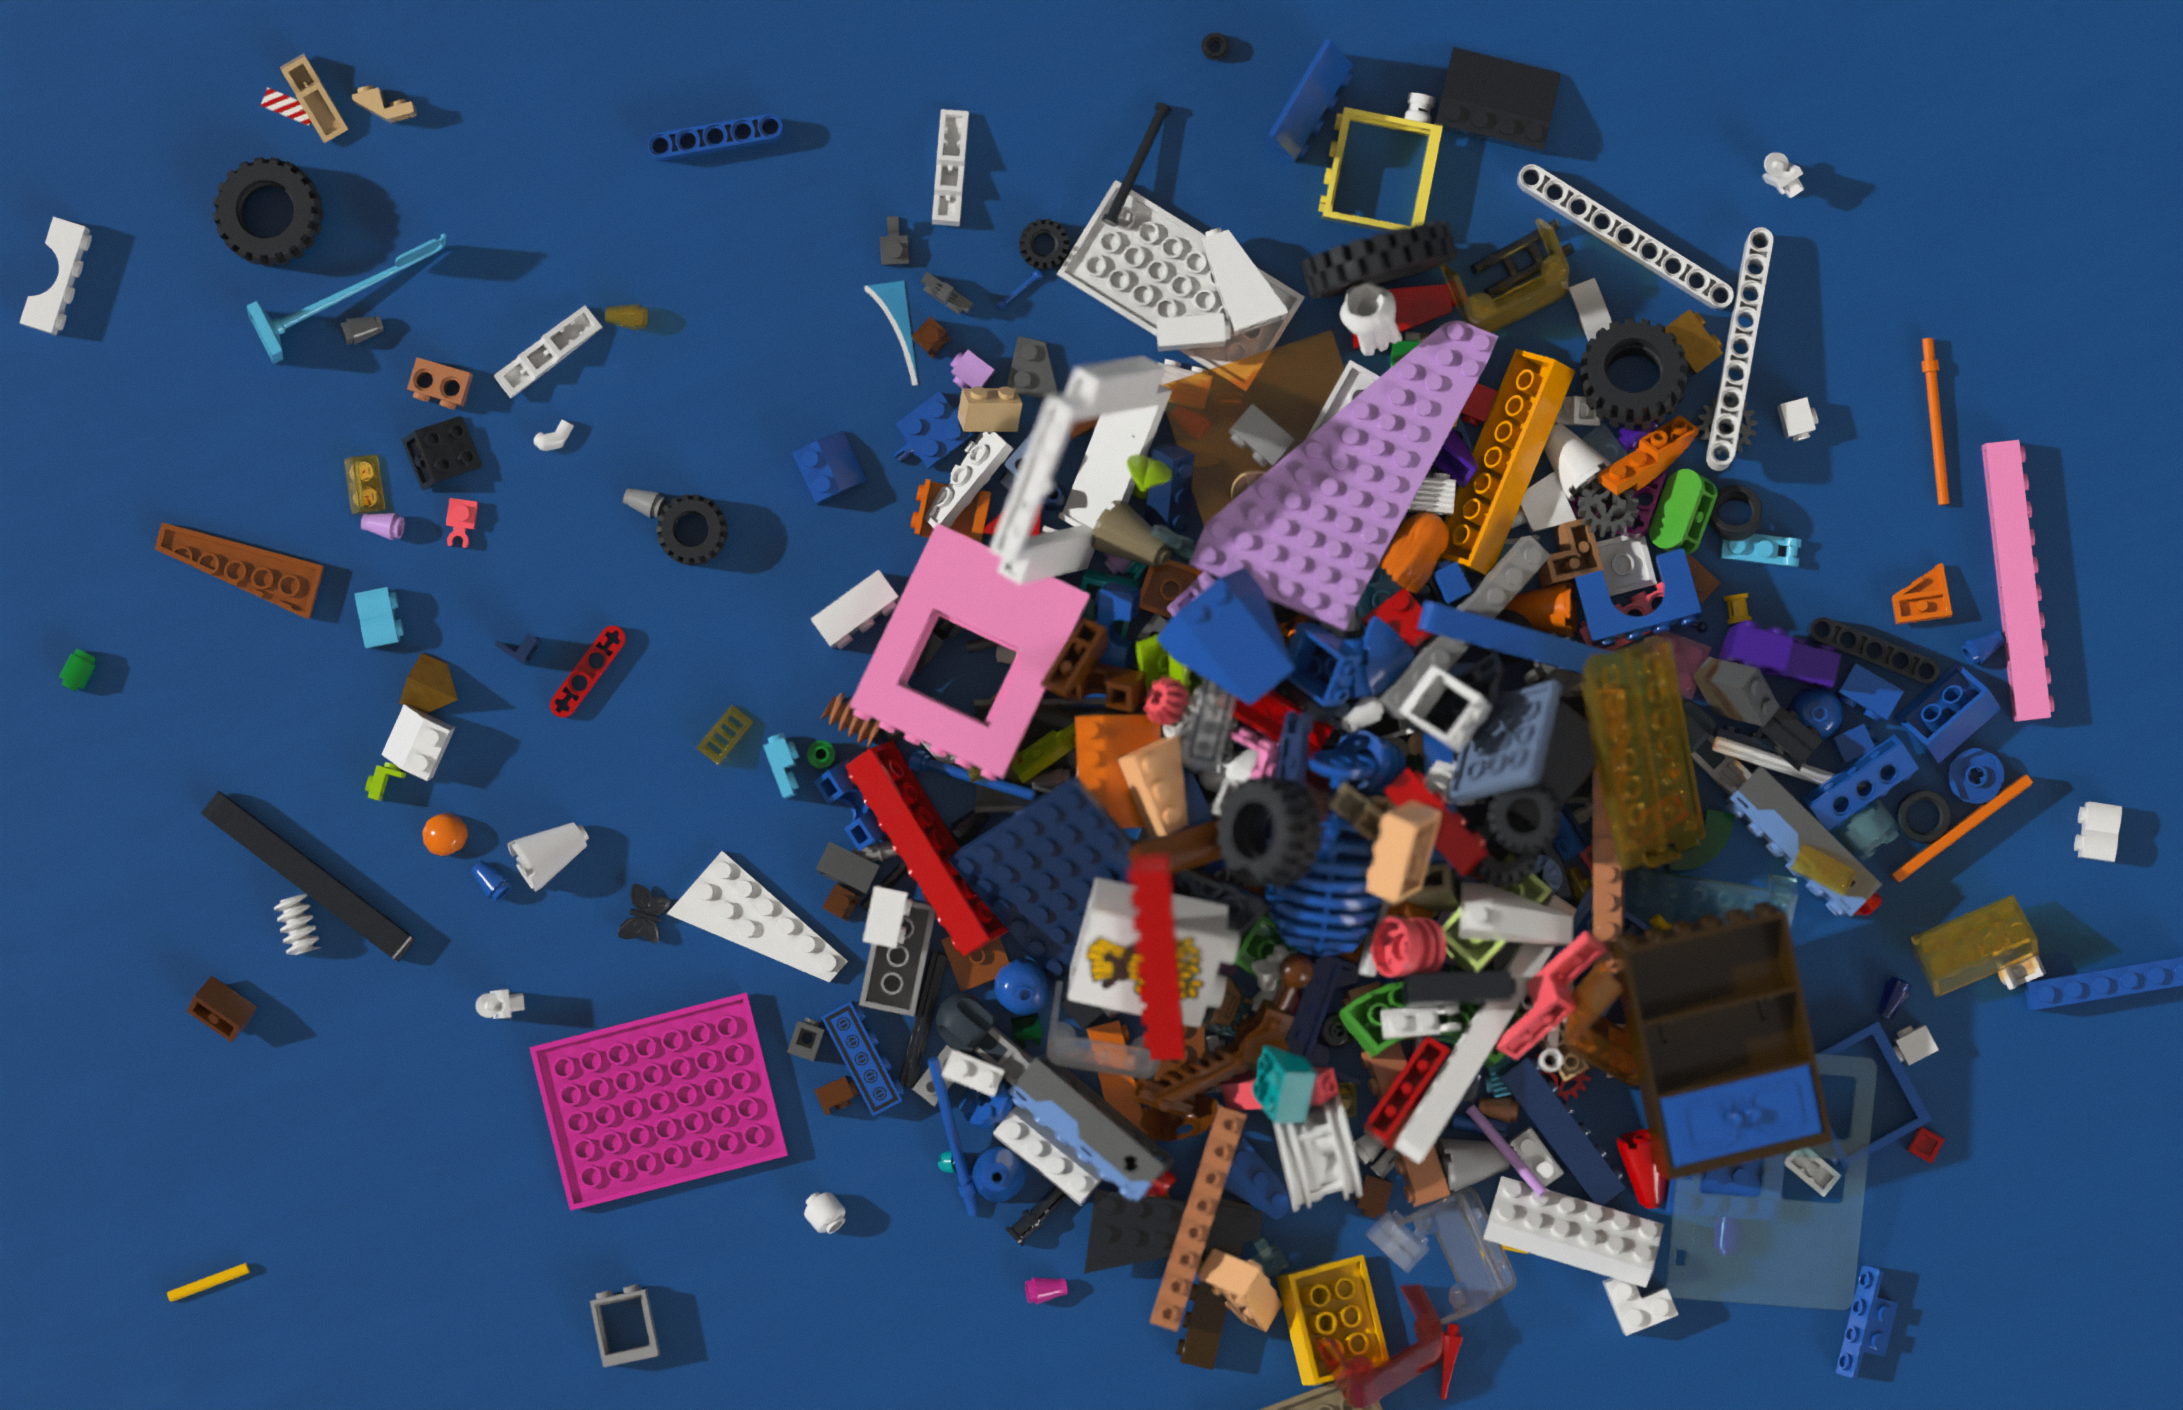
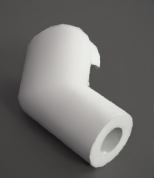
M561 420L555 432L547 434L538 433L534 437V444L542 451L559 449L564 445L574 426Z

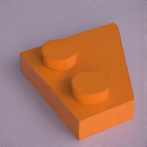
M1943 563L1936 565L1922 577L1920 576L1909 586L1892 596L1891 600L1896 625L1952 616Z

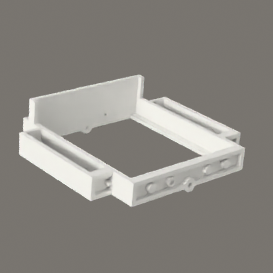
M1145 356L1076 367L1067 392L1065 394L1049 396L990 548V551L1002 557L997 572L1021 585L1088 569L1095 551L1091 545L1096 540L1092 537L1094 526L1105 508L1111 510L1115 506L1112 504L1113 501L1121 499L1128 504L1136 482L1128 470L1127 459L1134 454L1147 456L1172 393V390L1160 384L1166 370L1165 367ZM1100 416L1064 510L1058 516V518L1074 527L1028 537L1044 494L1050 492L1053 488L1051 476L1072 422Z

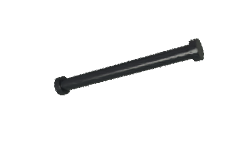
M1162 102L1156 103V112L1108 214H1104L1102 221L1110 226L1117 227L1119 214L1166 115H1170L1172 111L1170 106Z

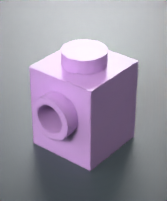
M969 350L965 354L959 352L950 364L953 367L951 374L955 376L953 382L961 388L984 387L995 373V369Z

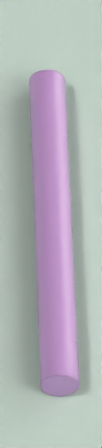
M1472 1105L1466 1113L1539 1197L1543 1195L1548 1189L1479 1109Z

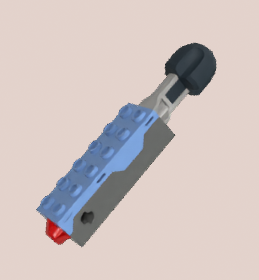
M1676 698L1668 700L1659 707L1653 720V732L1659 744L1676 761H1684L1690 756L1728 794L1724 798L1728 803L1725 808L1731 814H1735V818L1742 817L1748 823L1745 826L1746 829L1756 838L1763 837L1768 842L1765 847L1776 858L1778 856L1780 858L1783 857L1788 862L1785 867L1794 876L1803 877L1808 882L1805 886L1816 897L1823 896L1828 901L1825 906L1835 916H1868L1880 905L1881 897L1875 891L1882 884L1762 766L1755 767L1749 772L1736 758L1712 750L1715 738L1711 734L1716 729V721L1701 706L1689 699ZM1843 872L1847 873L1848 875L1846 877V881L1848 882L1846 886H1843L1841 883L1843 881V877L1841 876Z
M958 993L948 997L941 1004L936 1015V1024L939 1034L944 1041L953 1049L968 1055L976 1052L988 1063L1005 1069L1003 1077L1013 1085L1008 1092L1013 1096L1012 1101L1021 1109L1025 1110L1027 1108L1035 1115L1033 1118L1038 1124L1045 1128L1050 1127L1056 1133L1055 1137L1058 1141L1066 1146L1070 1144L1078 1151L1076 1155L1087 1164L1092 1163L1099 1169L1098 1174L1108 1182H1115L1120 1187L1119 1191L1123 1196L1131 1201L1133 1199L1139 1201L1147 1196H1164L1174 1185L1176 1178L1169 1170L1177 1160L1050 1053L1034 1059L995 1027L999 1021V1015L981 999L972 994Z

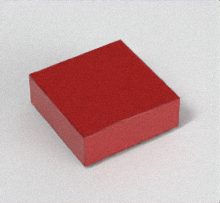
M1921 1126L1916 1130L1906 1150L1932 1164L1945 1139Z

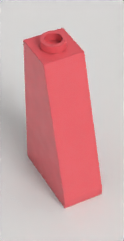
M1312 1067L1317 1074L1309 1106L1322 1105L1339 1094L1333 1068ZM1250 1070L1244 1074H1237L1236 1078L1227 1080L1221 1085L1226 1108L1233 1110L1263 1109L1252 1093V1086L1256 1081L1258 1073Z

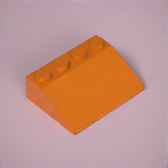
M1147 715L1075 716L1079 779L1122 829L1145 828L1118 759L1161 739V725L1151 721V719L1147 718Z

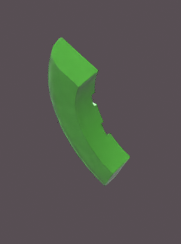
M1402 982L1388 984L1368 992L1342 1009L1339 1014L1347 1030L1371 1058L1399 1042L1424 1039L1426 1037L1383 1039L1380 1011L1403 1008ZM1481 1004L1459 1005L1460 1013L1456 1015H1438L1439 1025L1456 1022L1461 1024L1462 1030L1444 1032L1430 1037L1434 1040H1441L1456 1045ZM1516 1010L1499 1038L1523 1018L1524 1015ZM1495 1044L1483 1064L1490 1068L1506 1054L1499 1051Z

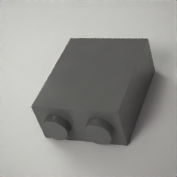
M1707 657L1693 675L1714 715L1764 727L1780 707L1758 668Z

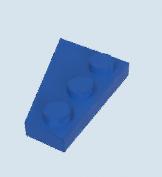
M1246 1139L1240 1140L1237 1143L1223 1188L1274 1219L1279 1220L1292 1209L1288 1190Z

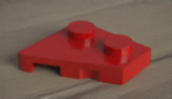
M1405 588L1361 618L1365 627H1368L1373 616L1380 618L1406 643L1413 646H1418L1433 635V633L1417 629L1422 607Z

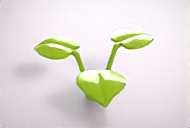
M1182 439L1175 443L1195 454L1193 467H1208L1220 463L1221 459L1207 445L1197 440ZM1140 454L1131 455L1127 459L1128 470L1136 482L1132 494L1138 498L1147 499L1148 488L1165 483L1172 477L1171 469L1161 461Z

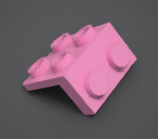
M1241 727L1240 730H1230V738L1258 752L1251 777L1276 778L1280 743L1258 730Z

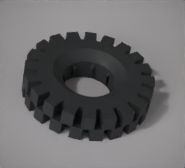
M1433 221L1416 224L1409 228L1408 226L1398 228L1389 233L1382 232L1372 235L1371 238H1361L1349 242L1348 245L1331 248L1329 251L1321 252L1304 260L1302 268L1310 297L1312 299H1321L1324 297H1335L1340 294L1345 295L1350 287L1367 281L1374 282L1378 286L1379 284L1398 281L1400 278H1408L1451 262V260L1457 258L1458 254L1449 222Z

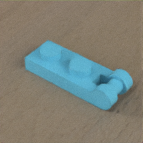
M1753 534L1742 541H1730L1722 538L1720 559L1799 567L1797 551L1798 548H1801L1802 539ZM1779 546L1787 547L1786 557L1778 556Z

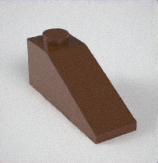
M1081 617L1040 685L1066 697L1096 667L1109 646L1106 627Z

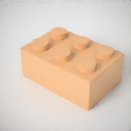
M1411 800L1383 816L1380 824L1382 829L1381 836L1374 847V863L1367 873V879L1369 880L1367 891L1397 903L1422 889L1442 812Z

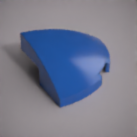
M1373 616L1370 620L1362 644V649L1366 650V664H1362V672L1370 694L1377 696L1405 671L1416 656L1407 643L1390 626L1376 616Z

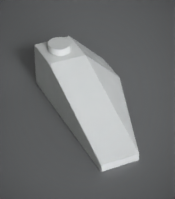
M1461 882L1459 938L1567 946L1572 943V916L1490 884Z

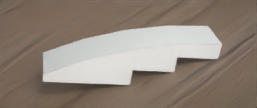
M941 109L932 224L960 226L969 111Z
M584 305L544 334L539 341L519 354L517 359L497 372L494 378L507 395L513 398L598 332L602 326Z
M1809 1148L1784 1153L1783 1165L1823 1197L1842 1176Z

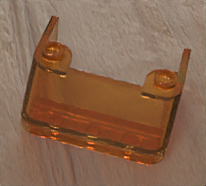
M1601 961L1571 993L1576 1009L1567 1016L1564 1043L1575 1056L1625 1084L1635 1086L1639 1082L1627 1024L1621 1028L1600 1016L1623 990L1606 963Z

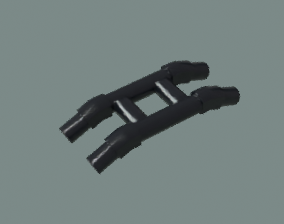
M1557 218L1471 264V271L1476 275L1502 262L1509 275L1484 289V294L1488 299L1505 292L1575 252L1571 243H1567L1545 257L1539 251L1536 242L1561 228ZM1526 248L1533 263L1518 270L1511 256Z

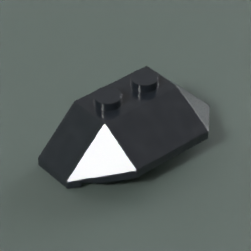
M1494 651L1454 679L1480 695L1493 707L1497 702L1505 668L1497 651ZM1447 687L1423 720L1448 735L1472 702ZM1405 717L1408 728L1411 731L1429 734Z

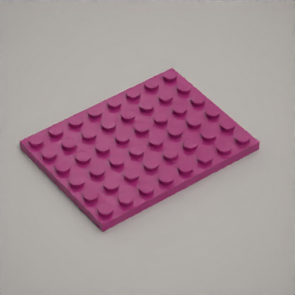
M748 993L529 1047L570 1211L788 1156Z

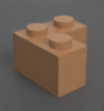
M1583 519L1565 522L1553 529L1559 553L1550 554L1551 556L1537 571L1542 588L1565 582H1573L1575 577L1600 570L1604 571L1595 535L1590 532L1591 525L1583 526Z

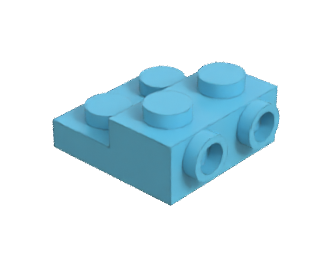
M780 733L767 738L769 743L763 745L782 797L788 799L796 796L794 789L799 788L794 773L792 771L787 772V769L796 766L795 759L800 757L794 742H788L785 734Z

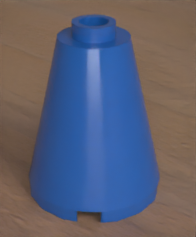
M1002 1146L989 1147L980 1152L974 1159L970 1169V1180L974 1182L976 1192L982 1198L992 1202H1004L1015 1197L1021 1191L1026 1179V1170L1022 1159L1009 1148ZM1000 1172L1003 1178L999 1182H994L991 1177L992 1174Z

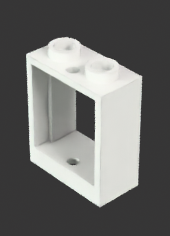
M1432 665L1399 711L1410 722L1451 749L1459 752L1469 742L1472 733L1478 725L1486 719L1492 707L1480 695ZM1447 687L1472 702L1448 735L1423 720Z

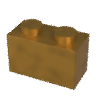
M1689 309L1665 327V334L1672 332L1677 337V344H1681L1685 351L1684 358L1687 359V368L1694 376L1723 354L1720 350L1723 345L1714 334L1709 335L1705 330L1704 326L1706 323L1697 311L1692 313Z

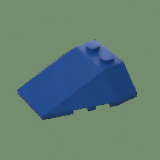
M1245 568L1216 580L1180 609L1157 637L1159 643L1176 662L1187 666L1201 677L1207 678L1220 686L1221 689L1250 706L1294 671L1264 591Z

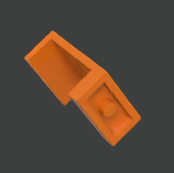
M925 479L924 485L919 484L916 501H921L919 512H913L910 528L915 529V535L930 538L934 528L924 519V516L941 488L948 487V485L932 482L930 479ZM983 490L978 491L973 497L972 502L964 508L949 529L982 543L992 493Z

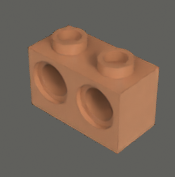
M416 357L407 390L413 392V398L425 402H429L430 398L440 400V406L455 410L456 406L464 407L473 375L466 371ZM424 374H431L433 377V383L428 388H421L419 385V379ZM450 382L459 383L460 390L455 396H448L446 394V386Z

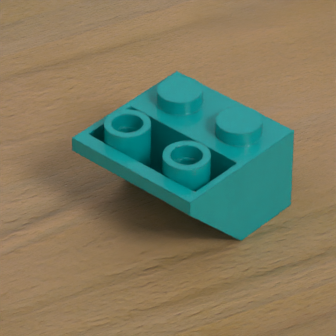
M1264 1046L1262 1057L1258 1060V1074L1252 1086V1093L1274 1123H1305L1317 1073L1306 1059L1271 1046Z

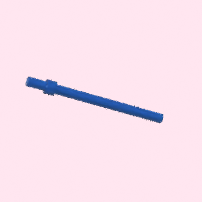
M932 1057L927 1061L959 1179L957 1185L959 1194L964 1198L968 1216H975L979 1214L974 1196L976 1189L974 1182L969 1177L939 1058Z

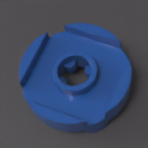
M1980 748L1964 750L1958 753L1948 765L1947 782L1949 788L1962 802L1972 804L1988 802L1996 797L2004 781V769L2000 760L1987 750ZM1973 768L1977 772L1982 771L1983 776L1979 778V784L1970 781L1968 778Z
M1003 1077L994 1097L968 1087L963 1099L959 1103V1110L964 1114L965 1119L977 1128H991L988 1125L994 1122L999 1124L1012 1109L1014 1103L1012 1101L1013 1096L1008 1093L1012 1085ZM988 1097H990L991 1101L989 1103H985V1100Z

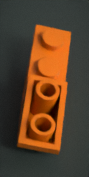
M1678 415L1639 439L1638 449L1599 472L1598 482L1615 495L1621 494L1630 487L1636 491L1640 490L1666 470L1684 452L1698 435L1699 428L1681 415Z

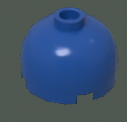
M1810 687L1798 692L1788 708L1797 713L1799 721L1806 727L1812 726L1817 729L1821 734L1820 738L1824 741L1832 738L1839 731L1843 723L1844 710L1840 700L1833 692L1822 687Z
M1019 958L1000 968L995 977L994 991L997 1001L1006 1011L1018 1016H1028L1044 1007L1049 998L1050 983L1046 972L1041 966L1030 959Z

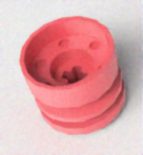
M1389 917L1383 919L1376 926L1372 935L1371 953L1375 967L1381 974L1388 977L1436 974L1444 962L1446 952L1445 936L1442 928L1435 920L1429 918L1408 919L1405 917Z

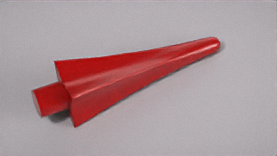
M1450 1322L1448 1332H1442L1443 1375L1441 1399L1443 1400L1448 1395L1452 1371L1463 1339L1462 1334H1459L1460 1324Z

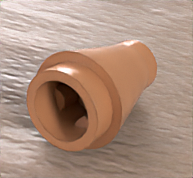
M1513 1096L1480 1098L1478 1109L1485 1116L1511 1123V1121H1518L1520 1105L1513 1099Z

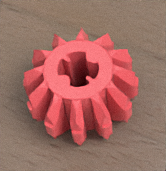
M1161 677L1159 681H1153L1152 688H1147L1148 695L1143 698L1146 702L1143 711L1147 713V718L1151 719V721L1164 726H1171L1174 722L1179 723L1180 715H1186L1185 711L1181 708H1185L1190 704L1186 700L1190 693L1185 689V685L1182 682L1169 677Z

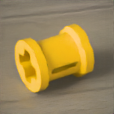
M1748 593L1723 597L1724 601L1727 602L1729 613L1727 624L1752 621L1751 616L1748 615L1746 599L1749 597Z

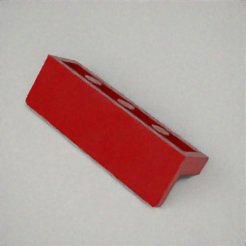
M1269 690L1251 706L1232 695L1227 713L1280 743L1285 715L1289 711H1296L1298 714L1304 712L1293 702ZM1226 691L1217 701L1223 711L1228 695ZM1313 720V730L1308 735L1307 759L1311 752L1322 750L1334 728L1333 725Z

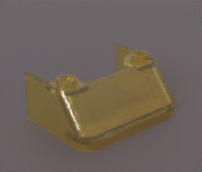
M1541 218L1535 220L1550 256L1542 263V276L1495 299L1482 292L1467 297L1459 275L1446 264L1441 266L1463 322L1489 333H1494L1563 299L1567 295L1569 290V265L1552 226Z

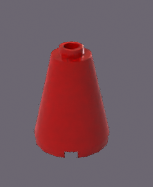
M1648 1129L1634 1130L1622 1134V1139L1619 1137L1616 1139L1617 1146L1638 1203L1644 1205L1647 1209L1660 1207L1661 1203L1666 1201L1668 1179L1656 1170Z

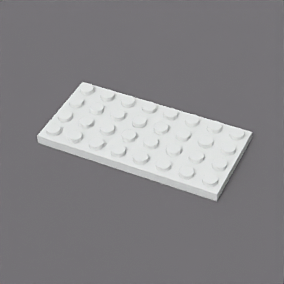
M1115 180L1059 269L1057 276L1156 337L1157 318L1224 313V320H1227L1201 242L1202 238L1206 237V235L1133 190L1130 191L1119 214L1117 227L1104 223L1102 218L1104 214H1108L1122 184ZM1259 268L1257 269L1287 308V318L1233 336L1231 331V337L1229 340H1226L1225 347L1178 350L1244 392L1248 390L1305 298Z

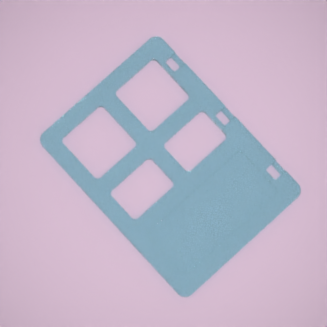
M1815 1053L1819 1074L1853 1076L1855 1079L1849 1137L1846 1139L1832 1138L1833 1142L1764 1158L1761 1193L1759 1196L1701 1193L1699 1190L1701 1173L1693 1175V1179H1684V1177L1676 1179L1669 1264L1666 1276V1289L1672 1297L1831 1310H1846L1851 1307L1854 1300L1877 1076V1065L1872 1059L1860 1056ZM1802 1156L1845 1160L1847 1167L1842 1201L1832 1203L1783 1199L1782 1185L1786 1157ZM1677 1249L1686 1250L1684 1265H1676Z

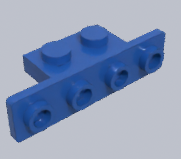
M1867 1265L1862 1266L1848 1325L1844 1334L1841 1353L1838 1358L1837 1374L1857 1379L1864 1352L1882 1357L1886 1355L1898 1302L1878 1297L1884 1273L1881 1269Z

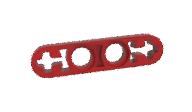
M608 626L600 633L552 697L550 709L554 715L560 718H567L576 711L624 647L626 635L621 628ZM618 631L620 633L618 639L621 641L618 645L615 643L611 644L608 650L613 651V653L609 657L604 650L597 648L600 642L603 646L609 641L608 637H606L608 632L614 634ZM593 653H601L603 655L604 664L601 668L594 669L589 665V657ZM577 675L585 676L588 681L587 687L582 691H576L572 686V680ZM567 687L571 693L578 695L579 698L575 701L571 697L567 703L570 707L569 711L562 710L559 713L557 711L559 706L556 704V701L558 699L565 700L568 694L563 691Z

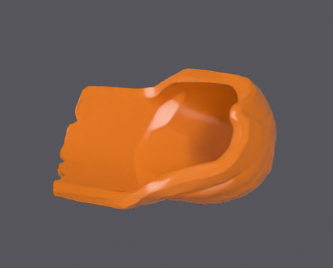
M1423 511L1411 516L1396 532L1389 550L1379 564L1381 569H1386V573L1392 575V580L1401 587H1406L1407 590L1417 594L1432 576L1439 558L1448 545L1449 530L1446 523L1434 512Z

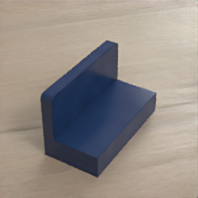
M527 634L517 651H514L498 640L494 645L527 666L542 645V642Z

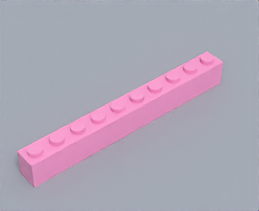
M2019 440L1986 443L1982 445V455L2013 722L2050 718L2051 712H2054V699L2052 695L2048 694L2047 684H2051V672L2049 667L2045 668L2044 657L2048 656L2047 641L2042 640L2041 629L2045 628V619L2043 612H2039L2038 601H2041L2042 593L2040 584H2036L2035 573H2038V560L2036 556L2033 557L2032 546L2035 545V533L2033 529H2029L2028 518H2032L2031 502L2026 501L2025 490H2029L2027 473L2023 474L2022 463L2026 461L2025 448L2020 446Z

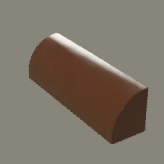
M1221 819L1137 844L1127 853L1132 867H1134L1135 856L1169 854L1172 875L1222 859L1220 855L1222 849L1217 843V837H1219L1217 822Z

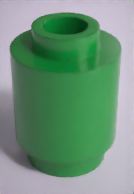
M76 648L74 654L69 655L59 675V678L63 679L61 685L75 692L78 687L84 690L96 667L94 663L97 658Z
M820 740L810 745L807 757L814 767L826 769L834 764L836 750L829 742ZM819 749H824L827 753L826 758L823 760H819L816 757V752Z

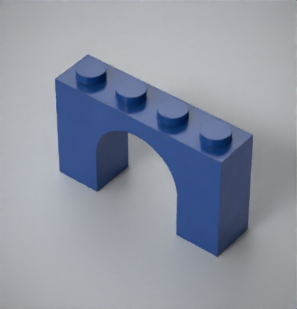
M1684 548L1656 555V564L1664 589V598L1655 611L1645 616L1633 617L1626 615L1613 605L1602 570L1575 577V587L1592 647L1599 645L1600 648L1610 647L1616 644L1615 640L1626 638L1627 641L1636 640L1643 637L1642 633L1652 630L1654 634L1670 630L1671 625L1680 623L1681 626H1688L1696 623L1697 618H1701L1702 611Z

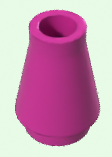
M1032 1277L1031 1280L1025 1281L1028 1303L1035 1302V1305H1038L1056 1297L1067 1295L1065 1278Z

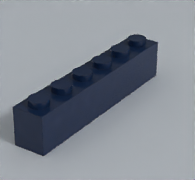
M1522 1055L1518 1060L1513 1059L1496 1072L1497 1076L1594 1204L1603 1206L1625 1189L1621 1183V1180L1624 1178L1615 1165L1609 1167L1604 1160L1608 1155L1598 1143L1595 1145L1591 1143L1588 1139L1592 1135L1582 1121L1578 1124L1572 1117L1575 1111L1566 1100L1561 1102L1555 1094L1559 1090L1551 1079L1547 1078L1544 1080L1539 1072L1542 1068L1533 1056L1528 1059L1526 1055Z

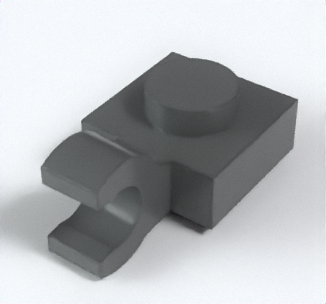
M887 216L888 236L880 237L881 265L909 264L908 235L900 236L898 216Z

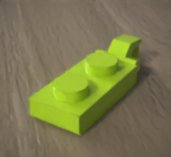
M1074 722L1058 732L1052 730L1014 757L1011 766L1022 783L1037 775L1077 746L1076 723Z

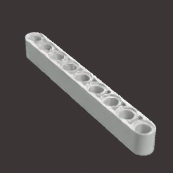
M1529 164L1520 171L1517 177V184L1521 190L1714 310H1722L1732 302L1734 292L1727 283L1541 167ZM1526 172L1535 173L1538 177L1537 184H1526L1523 175ZM1552 186L1559 188L1561 198L1558 200L1550 199L1547 195V189ZM1574 201L1583 203L1585 212L1581 215L1574 214L1571 210V203ZM1604 216L1609 222L1608 228L1598 229L1594 224L1595 217ZM1620 231H1628L1632 235V242L1630 244H1623L1619 241L1618 233ZM1645 245L1652 246L1656 251L1655 258H1645L1642 254V247ZM1666 261H1676L1679 264V272L1676 274L1669 273L1665 268ZM1691 275H1698L1702 278L1703 286L1696 289L1690 285L1689 278ZM1720 289L1726 293L1727 299L1725 303H1717L1714 300V290Z
M1763 227L1753 229L1744 246L1706 455L1708 466L1715 471L1725 470L1731 464L1737 446L1773 247V235L1768 229ZM1752 239H1762L1765 242L1766 247H1756L1753 244ZM1748 265H1757L1761 273L1752 274L1748 270ZM1743 292H1753L1756 296V300H1746L1743 296ZM1738 318H1748L1751 322V327H1742L1738 322ZM1742 344L1746 348L1747 353H1736L1733 345ZM1731 370L1738 371L1742 376V380H1732L1728 372ZM1723 398H1734L1737 406L1734 408L1726 406ZM1728 424L1732 429V433L1723 434L1719 430V425ZM1714 451H1724L1727 455V460H1717L1714 456Z

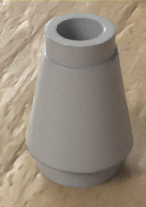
M627 488L623 497L624 504L650 519L658 518L662 514V509L667 502L666 497L661 496L660 492Z

